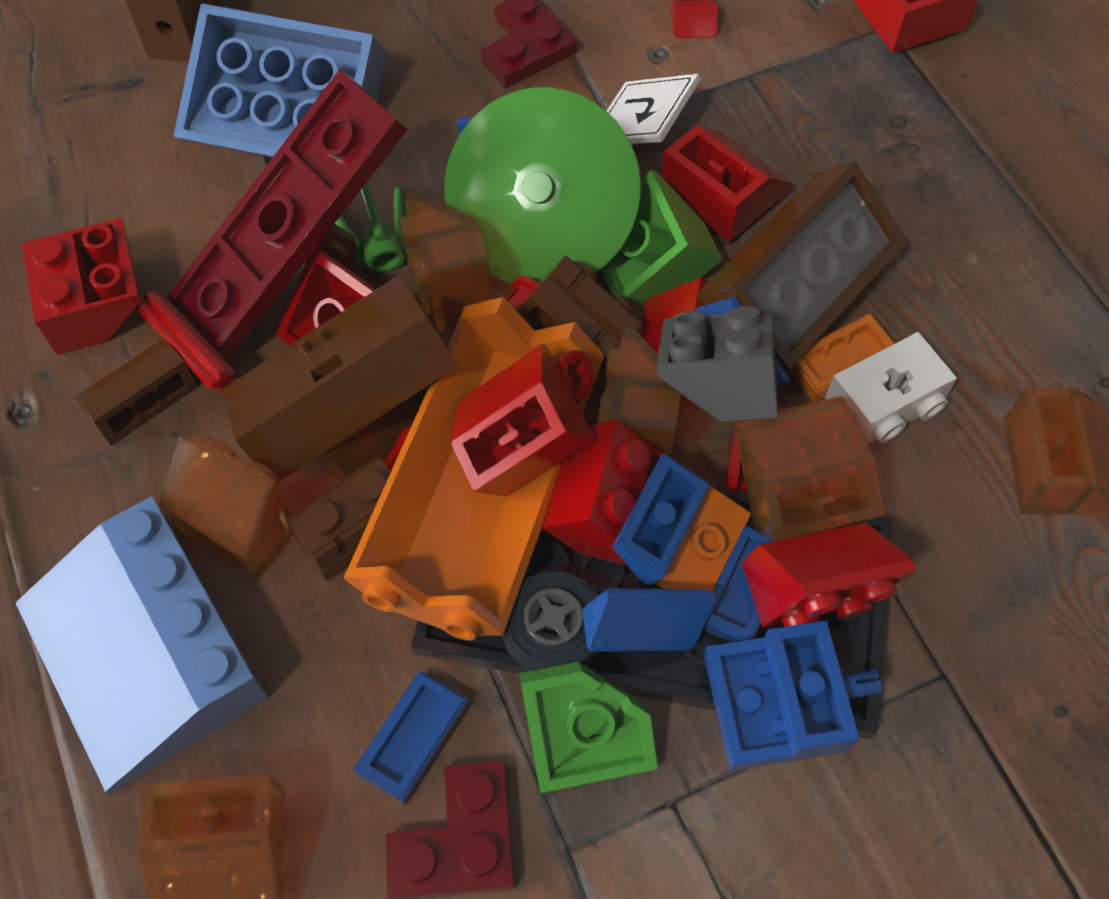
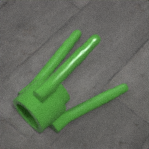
M367 181L360 191L370 224L363 229L360 241L342 215L335 224L353 235L356 242L355 256L359 267L367 266L372 272L386 273L401 266L405 256L410 254L405 233L403 190L399 187L394 190L395 229H393L388 223L381 222L371 186Z

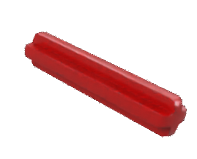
M154 291L144 293V299L137 305L139 313L179 354L208 389H216L218 392H223L222 389L236 379L235 370L164 295H157Z

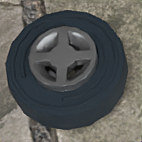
M545 571L527 577L522 581L502 635L508 653L527 671L580 662L586 666L597 656L598 652L590 651L587 647L582 609L595 599L598 594L583 579L566 572ZM546 628L549 630H555L558 635H556L555 633H549L547 631L542 633V630Z

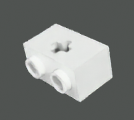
M917 332L835 374L823 402L831 412L849 414L850 419L847 433L860 449L875 440H878L880 443L888 442L901 433L907 423L918 417L925 421L937 415L947 406L949 401L946 397L957 377L921 334Z

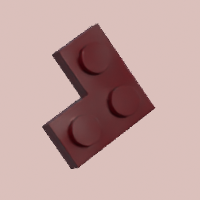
M505 0L494 6L495 19L509 36L481 49L482 63L506 89L577 54V39L541 0Z
M504 761L444 766L447 828L386 834L387 899H426L514 890Z

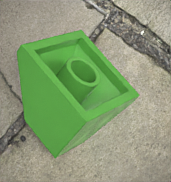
M650 170L641 179L640 210L629 239L618 255L602 269L612 295L620 296L630 306L645 302L650 297L701 278L723 260L702 219L653 170Z

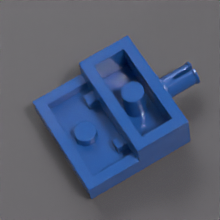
M827 620L769 629L764 638L707 646L703 654L729 771L849 752L860 740L849 699L880 695L882 690L881 681L877 680L879 674L876 669L845 675L841 674Z

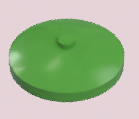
M535 87L515 91L496 99L485 106L468 122L456 140L449 156L444 182V197L453 232L460 245L477 265L494 277L509 284H512L516 277L521 275L528 276L540 283L545 275L565 255L572 261H580L586 264L594 274L606 267L622 250L633 231L640 210L642 184L634 149L623 129L606 110L597 103L575 92L558 88Z

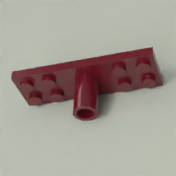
M339 69L166 298L210 345L228 361L297 271L306 263L315 248H319L344 267L348 268L356 253L355 239L350 232L335 223L403 137L408 128L354 79Z

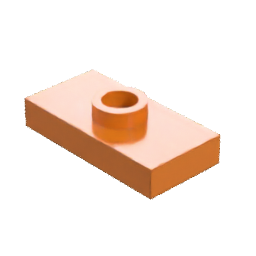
M869 313L816 340L788 370L814 403L826 396L835 374L895 343Z
M710 486L665 576L654 583L663 589L709 590L712 592L751 513Z

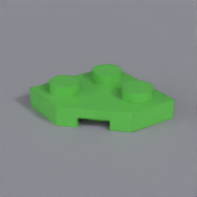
M580 662L519 673L540 793L658 769L651 716L644 703Z

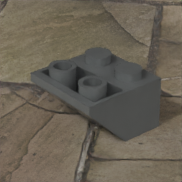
M741 306L729 310L726 314L704 316L701 312L688 311L677 314L672 319H664L656 365L657 375L660 379L720 422L778 418L777 364L772 309L759 310L753 306Z

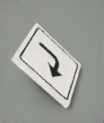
M699 74L625 82L607 109V112L617 121L631 144L662 142L701 78Z

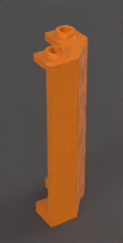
M504 297L465 306L447 345L459 366L430 384L343 578L363 593L362 600L378 610L395 612L443 629L448 634L463 640H474L477 635H503L541 532L542 523L561 462L507 497L474 492L451 444L456 405L459 400L541 344L548 346L554 359H559L564 352L578 350L583 352L592 365L594 385L604 354L576 322L534 330ZM591 392L585 398L575 399L582 414Z

